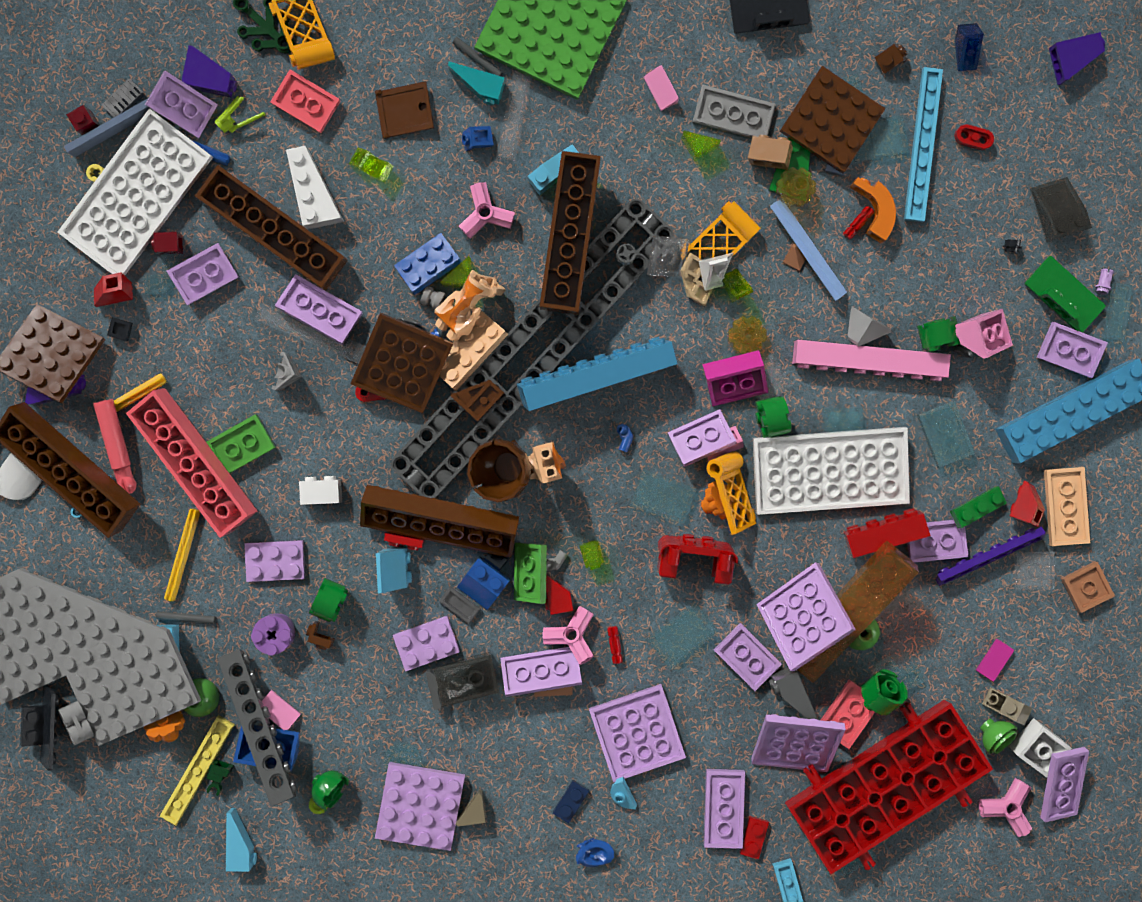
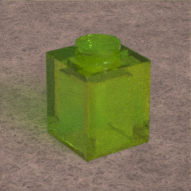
M598 540L579 544L585 567H590V570L600 568L604 560Z

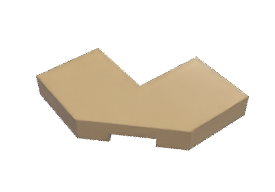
M689 253L680 270L686 295L693 301L705 306L713 289L705 291L703 282L698 280L701 276L699 261L702 259Z

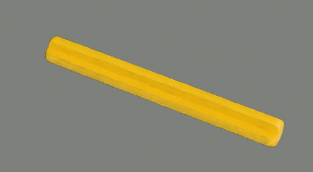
M192 508L188 512L164 599L173 602L176 600L201 513L198 509Z

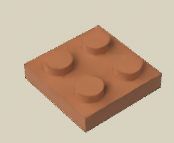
M1096 561L1061 578L1079 613H1083L1115 596L1099 563Z

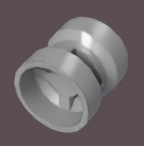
M427 286L420 303L430 305L433 309H436L444 301L446 294L441 291L436 292L432 287Z

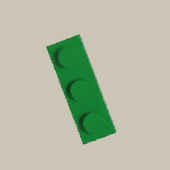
M995 486L956 507L950 513L957 528H963L1005 505L1007 502L1000 487Z

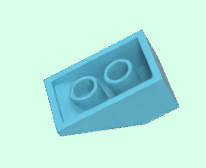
M407 548L383 549L376 553L378 593L407 588L409 583H412V573L408 571V564L411 563V553L407 552Z

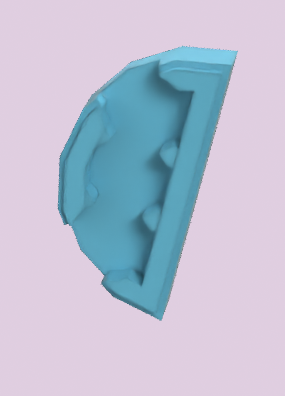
M624 777L616 779L611 787V798L621 807L636 809L637 803Z

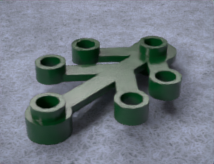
M233 0V6L238 12H245L260 26H239L237 33L242 39L254 35H270L274 39L261 41L258 38L254 39L251 45L255 51L260 52L267 48H277L279 52L284 54L291 52L288 45L286 47L282 46L286 38L281 25L280 33L274 29V16L270 8L266 6L267 2L271 0L263 1L266 21L250 7L248 0ZM244 2L245 6L240 8V3ZM287 18V19H286V21H285V25H286V26H288V22H289L290 18ZM246 29V34L241 35V30ZM257 42L261 43L259 48H255Z

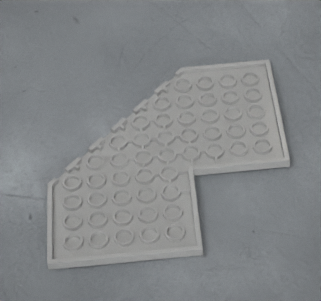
M24 568L17 569L0 577L1 704L67 676L77 701L91 727L96 743L100 746L201 701L168 628L154 625L149 620L139 616L135 617L128 614L125 610L104 604L101 600L89 595L80 594L77 590L65 585L56 584L53 580L41 575L32 574Z

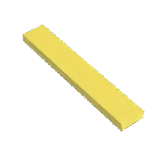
M219 715L216 717L160 815L161 818L175 826L178 825L207 775L211 763L216 759L235 724Z

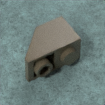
M990 687L982 703L1022 725H1025L1033 709Z

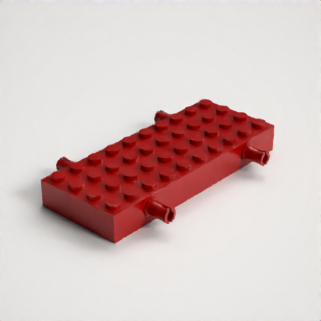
M943 700L919 716L914 711L910 702L904 703L905 707L901 705L899 709L908 723L823 778L820 777L813 764L808 765L809 769L807 767L803 769V772L811 782V786L786 801L785 804L830 875L856 858H859L865 870H870L869 864L874 867L876 863L868 850L953 795L956 796L961 807H967L968 804L966 802L969 804L973 802L964 788L992 771L993 768L950 702Z

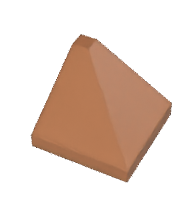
M793 243L783 263L800 271L806 258L797 245Z

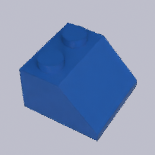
M479 556L457 588L488 610L506 587L510 578Z

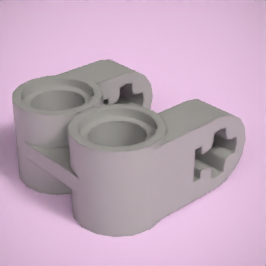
M78 701L58 710L74 746L94 736Z

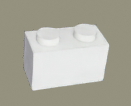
M324 476V480H317L316 477H305V481H299L300 505L342 502L341 479L336 480V476Z

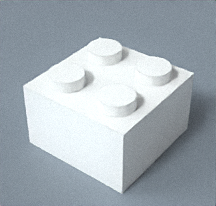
M1034 718L1009 746L1018 757L1045 777H1048L1051 754L1072 749L1060 737Z

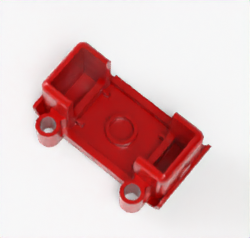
M683 534V536L665 535L658 541L659 556L657 569L661 577L676 579L680 553L714 556L711 577H715L714 583L730 585L732 583L734 564H738V558L729 543L713 540L714 538L709 536L694 538L692 534Z

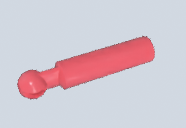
M109 399L93 403L116 481L124 490L131 494L136 490L137 483L130 467L131 461L114 401Z

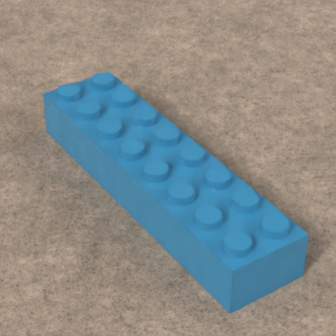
M654 337L648 340L649 343H635L630 345L631 348L627 350L619 348L613 350L611 355L600 354L594 356L595 360L588 362L587 359L581 360L572 367H569V365L557 368L558 371L542 372L539 374L540 377L534 379L532 377L523 378L521 383L517 384L522 404L528 411L676 365L677 360L672 342L665 340V338Z
M1140 359L1128 360L996 428L995 430L1012 463H1022L1142 401V363Z

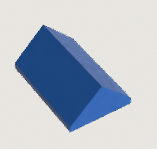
M254 725V729L257 732L263 728V726ZM241 726L233 762L256 766ZM276 729L277 736L275 738L277 744L281 743L284 754H282L283 760L288 762L292 772L299 753L300 732ZM264 739L261 742V748L267 750L270 742L268 739ZM272 757L268 760V767L273 769L277 761Z

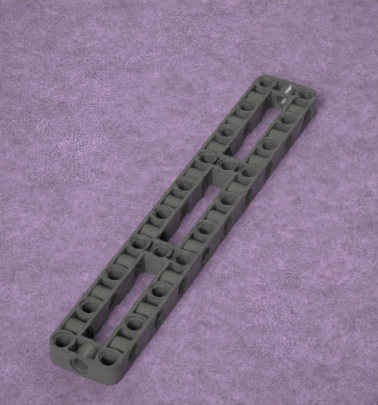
M640 199L629 201L588 246L586 263L589 265V269L585 271L584 281L598 267L602 259L611 253L622 241L626 233L635 225L641 227L649 235V238L636 251L634 261L640 260L643 267L636 269L633 266V262L629 265H623L586 306L580 302L579 315L563 313L571 321L570 324L512 387L506 391L494 380L495 376L504 366H507L518 354L522 346L541 329L548 318L554 313L553 311L540 310L539 299L461 387L453 392H459L468 387L478 385L475 383V377L478 374H482L485 376V381L491 380L504 394L431 475L424 473L416 463L438 441L443 432L465 411L460 405L456 413L449 411V405L456 402L451 396L395 455L391 461L393 471L420 496L436 498L469 463V458L481 444L488 442L522 406L517 384L521 383V379L529 377V374L532 372L540 374L550 371L552 373L670 245L674 238L672 228ZM637 206L641 212L633 214L630 208ZM659 233H667L669 237L668 240H661L659 238ZM607 234L614 236L615 240L612 243L605 241L604 237ZM609 288H614L617 291V295L609 297L606 291ZM583 316H588L591 319V324L585 326L581 323L580 319ZM528 319H536L537 325L534 328L528 327L526 325ZM562 344L566 350L564 353L558 354L555 352V346ZM502 347H510V355H501ZM506 400H511L514 404L513 408L509 411L503 408V403ZM480 428L487 430V436L484 439H480L477 436V431ZM427 430L433 434V438L430 441H425L423 438V434ZM455 456L461 459L459 467H454L451 464V460ZM399 459H404L407 463L406 468L403 470L397 466ZM427 485L434 486L435 493L433 495L426 493L425 488Z

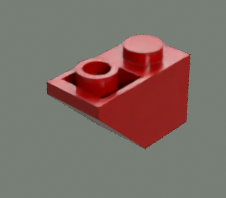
M122 272L102 276L94 288L95 307L133 300L132 282Z
M1024 481L1018 489L1015 503L1011 506L1010 517L1038 527L1045 508L1035 486Z
M547 574L546 592L548 599H546L545 603L546 610H550V615L573 611L570 589Z

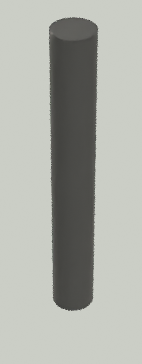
M456 37L453 40V44L491 74L502 75L499 69L460 38Z
M159 611L156 613V619L208 624H215L216 616Z

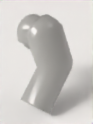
M560 550L555 558L547 559L546 571L558 570L568 555Z

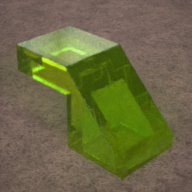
M359 147L349 162L351 166L384 183L394 167L389 162L381 160L368 150Z

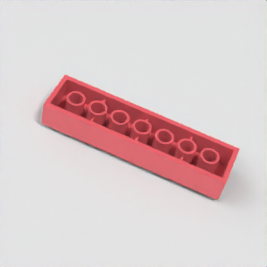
M165 388L153 390L126 413L220 538L233 532L258 512Z

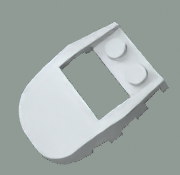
M10 453L0 467V495L8 499H27L43 481L12 453Z

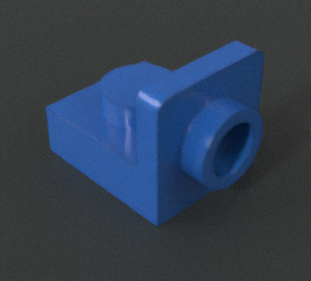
M491 126L467 128L462 134V143L465 145V151H470L473 148L492 147L494 144Z

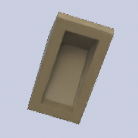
M479 789L458 816L455 823L458 827L486 822L483 790Z

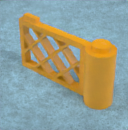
M271 0V3H268L272 15H277L292 55H289L292 67L296 66L297 70L335 60L332 45L326 36L313 0H307L308 2L305 7L296 3L297 0ZM285 2L290 6L286 12L279 9L277 4ZM293 6L302 10L299 18L290 14ZM305 13L314 16L315 19L312 24L302 20ZM287 18L297 22L293 29L285 25ZM300 24L309 27L306 35L297 31ZM312 30H315L321 34L322 38L315 40L309 36ZM294 35L304 39L301 44L293 46L291 40Z
M728 201L721 208L723 211L721 215L691 244L687 242L680 249L682 253L679 256L685 261L687 259L685 255L690 250H699L700 259L701 250H712V258L715 255V250H726V254H728V250H733L731 253L734 256L761 227L735 201L732 203ZM719 221L726 226V234H715V225ZM704 236H712V247H701V239ZM715 236H726V247H715ZM728 236H736L741 243L737 247H728Z
M737 451L729 452L707 463L708 474L716 480L731 535L737 534L756 524L754 509L751 507L740 470L743 466V457ZM723 480L727 483V488H726V489H725ZM732 488L735 490L734 496L731 494ZM738 507L740 508V514L737 513ZM735 518L738 520L737 527L735 523Z

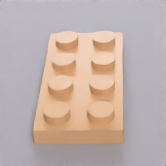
M481 311L468 336L462 335L458 341L453 342L440 377L457 391L507 337L508 333Z
M1085 467L1044 470L1049 546L1090 543Z

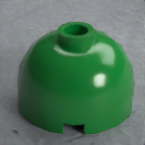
M334 770L326 771L321 775L318 774L312 781L311 797L313 801L324 811H327L326 807L331 809L342 797L341 789L344 784L348 786L349 779L342 773Z

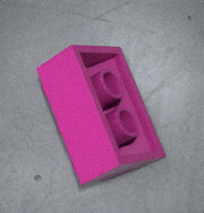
M759 350L703 364L712 407L768 393L765 368Z

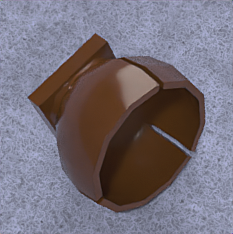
M493 439L481 444L469 458L467 475L472 488L482 484V486L475 488L474 491L483 499L505 502L519 496L528 485L530 475L535 470L528 459L527 453L515 440Z

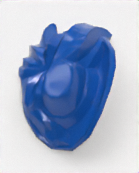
M591 838L577 845L580 848L576 855L577 864L585 867L605 865L614 858L613 848L605 841Z

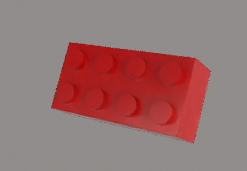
M911 508L904 510L902 515L890 514L884 516V520L881 521L873 519L866 521L864 526L856 524L847 527V531H843L851 556L856 558L931 536L924 513Z

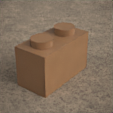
M766 135L753 136L748 160L751 165L788 170L793 150L792 143L784 137L772 139Z

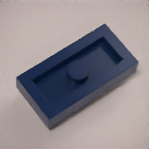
M572 780L552 814L569 824L588 794L589 789Z

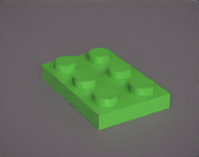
M258 414L251 416L206 442L229 473L236 471L276 448Z
M515 543L514 600L537 604L546 603L547 545Z

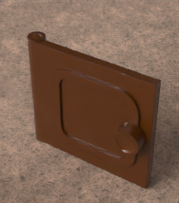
M426 81L382 91L375 90L383 139L434 129Z

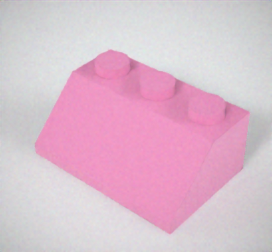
M1003 309L983 313L955 325L956 336L960 344L982 358H988L1013 346Z

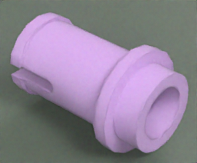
M1101 269L1098 285L1095 286L1097 293L1108 294L1111 291L1110 284L1114 274L1113 270L1107 272L1108 269Z

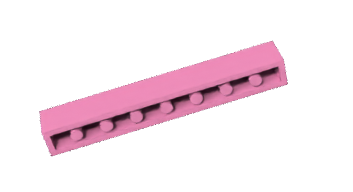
M796 340L794 341L792 364H797V368L802 369L816 366V370L828 371V368H835V372H847V369L854 370L855 374H866V371H870L875 376H885V373H891L892 377L904 378V375H911V379L923 380V377H930V381H942V378L949 377L951 354Z

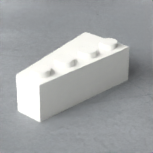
M306 146L287 149V157L303 227L309 230L344 222L310 151Z

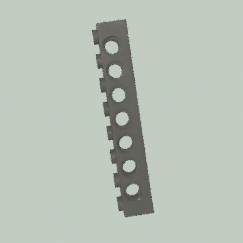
M238 649L217 658L270 806L278 805L296 797L295 792L298 789L295 781H291L288 774L291 770L288 762L283 760L282 754H284L282 745L281 743L277 744L275 726L273 724L270 725L268 719L271 717L267 706H263V693L260 688L257 689L256 674L254 670L249 668L248 663H251L248 653ZM241 666L243 673L241 676L236 677L235 669ZM248 684L250 690L246 695H243L241 688L243 685ZM254 702L256 710L253 713H249L248 705ZM260 720L263 723V728L257 732L254 729V725ZM264 739H268L270 742L267 750L261 748V742ZM272 757L277 761L273 769L268 767V760ZM277 776L283 778V785L280 788L276 787L274 783Z

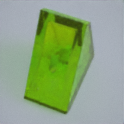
M685 130L681 136V140L694 162L717 149L721 142L720 139Z
M469 256L465 258L440 282L443 287L463 288L472 270L471 258Z
M734 269L724 275L725 278L722 282L732 303L754 292L738 269Z

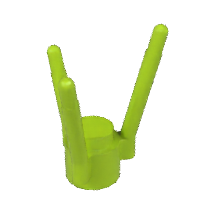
M237 96L214 122L224 133L228 130L233 133L238 128L265 116V112L233 125L235 120L231 117V114L244 100V97Z

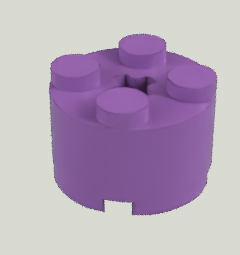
M278 613L270 614L255 624L251 639L260 652L275 655L281 653L292 644L295 638V627L288 616ZM272 631H276L275 637L271 635Z

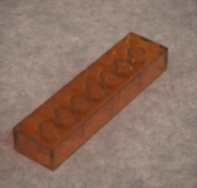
M886 541L836 594L856 630L797 670L814 683L919 573L918 565L890 542Z

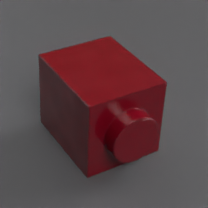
M84 105L66 114L75 130L81 135L100 126L93 112Z
M178 232L153 233L154 238L151 240V245L155 253L159 255L183 254L182 234Z

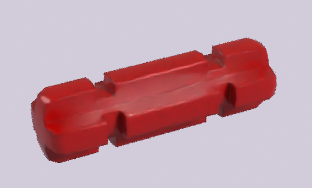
M866 206L849 225L850 227L843 232V235L848 239H852L856 232L867 222V218L873 215L874 210Z
M610 626L607 630L608 636H610L611 654H613L612 662L613 664H620L623 662L622 654H620L619 636H617L619 634L617 626Z

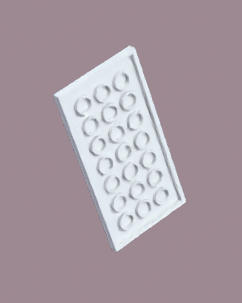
M149 108L61 226L58 233L111 274L122 272L126 275L154 237L153 233L159 231L212 160L213 156Z
M907 427L753 438L757 515L910 503Z

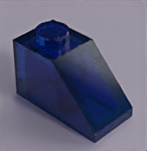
M977 23L961 24L957 27L955 49L958 71L977 70L984 36Z

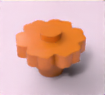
M716 481L709 483L708 488L705 489V497L701 501V507L705 513L714 514L715 516L719 515L720 519L723 520L727 518Z
M180 710L144 726V730L149 740L154 742L163 740L170 743L179 737V730L184 728L185 718Z

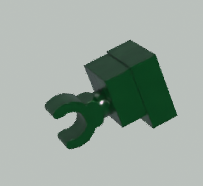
M217 759L211 763L207 779L212 780V783L208 786L207 793L211 791L212 787L217 789L216 796L221 793V782L232 772L233 764Z

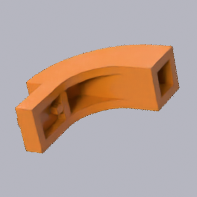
M857 177L850 188L867 198L874 209L873 221L865 234L879 243H883L890 235L896 220V207L893 197L881 182L877 181L871 186L867 179Z

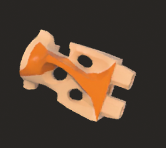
M471 270L461 291L453 292L435 309L434 313L438 316L435 325L445 331L449 327L450 330L447 333V337L451 341H458L462 335L468 336L482 310L480 307H475L478 301L485 297L502 296L506 289L498 284L496 278L480 275L476 271Z
M554 442L533 447V453L531 456H528V459L533 465L535 472L530 475V479H537L542 484L562 479L560 469L565 468L566 464L556 451Z

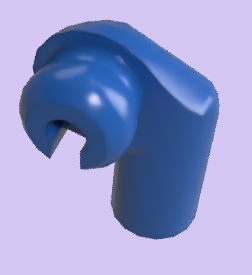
M620 424L617 426V433L622 439L619 450L627 453L633 440V434L626 424Z

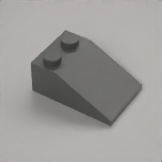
M788 666L775 671L770 676L771 680L768 682L776 695H780L805 718L818 720L796 670L790 671Z

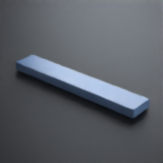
M780 199L773 203L770 208L833 299L836 301L841 298L847 291L784 200Z

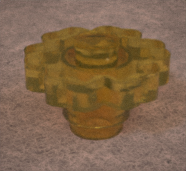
M794 167L784 171L781 175L782 179L776 183V192L782 195L781 202L786 203L789 207L794 204L801 207L810 202L811 195L816 192V182L811 179V172L805 168L797 170Z
M741 316L733 321V328L728 330V342L733 343V350L740 354L761 350L762 343L767 340V330L761 327L762 321L754 316L748 319Z

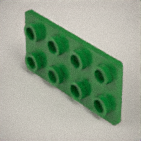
M1048 256L1024 283L1074 330L1082 333L1106 307L1101 300L1052 256Z

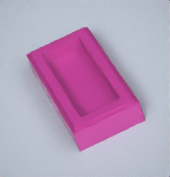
M996 639L976 671L994 682L1014 652V649Z

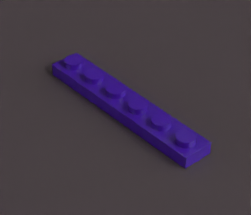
M1042 527L1038 529L1031 528L1024 532L1025 535L1020 537L1017 535L1013 536L1003 545L998 543L992 546L990 551L985 553L983 551L978 552L968 561L963 559L957 562L955 567L941 569L937 574L936 582L939 586H942L1042 540L1046 532Z

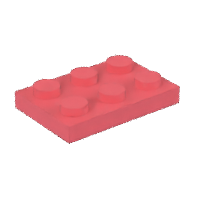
M292 70L288 71L270 101L275 107L319 133L323 132L341 102L339 98Z
M849 679L821 718V721L845 723L846 730L840 743L850 749L875 712L868 710L864 706L861 687Z

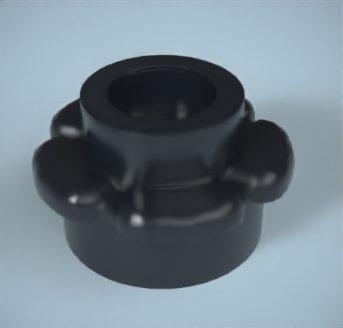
M1007 239L1002 247L1006 248V252H1018V249L1022 248L1021 240Z

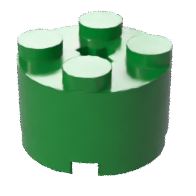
M956 316L946 320L943 318L924 323V328L922 325H918L917 329L922 348H926V351L930 352L940 349V345L943 344L948 347L960 344L956 336L955 325L958 324Z
M777 396L755 402L757 413H755L757 424L761 423L762 428L760 430L763 438L791 433V420H788L787 414H789V410L784 397Z
M324 578L308 614L328 622H335L341 608L338 604L343 605L348 590L345 589L346 586Z
M886 669L880 670L861 685L864 706L868 710H873L880 715H889L906 701L908 693L903 681L900 683L896 679L898 676L894 672Z

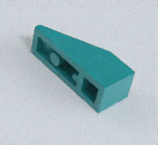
M448 62L449 71L478 98L483 100V103L494 106V104L499 105L505 86V77Z

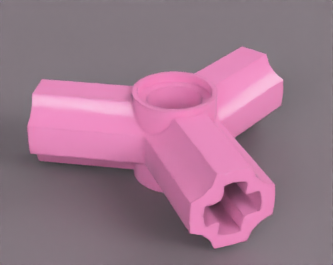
M486 182L470 186L476 210L458 226L462 232L471 239L487 223L511 229L515 212L492 206ZM482 209L490 210V214L487 217H482L480 212Z
M579 606L567 627L543 628V644H568L579 665L588 662L594 655L582 635L594 614ZM571 631H576L577 633L574 640L568 639V634Z
M1015 778L1005 797L1001 799H980L978 802L980 816L1006 817L1017 837L1026 836L1030 833L1032 827L1023 814L1021 806L1032 787ZM1012 804V808L1007 811V807Z

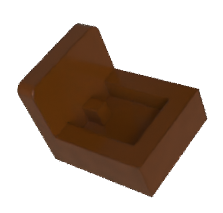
M893 44L874 58L883 73L886 74L902 62L907 61V51L903 45Z
M315 621L307 629L306 636H309L307 642L316 644L315 647L326 650L331 648L335 638L317 633L320 622Z

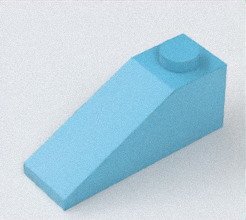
M573 145L563 150L579 153ZM562 151L528 175V182L539 195H542L557 182Z
M231 808L227 812L226 871L249 872L256 864L257 853H254L253 843L236 808Z

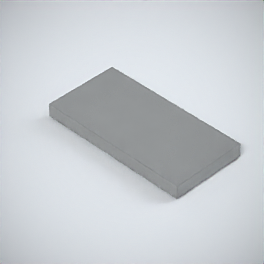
M702 84L692 123L748 138L753 136L759 137V135L768 136L776 104Z

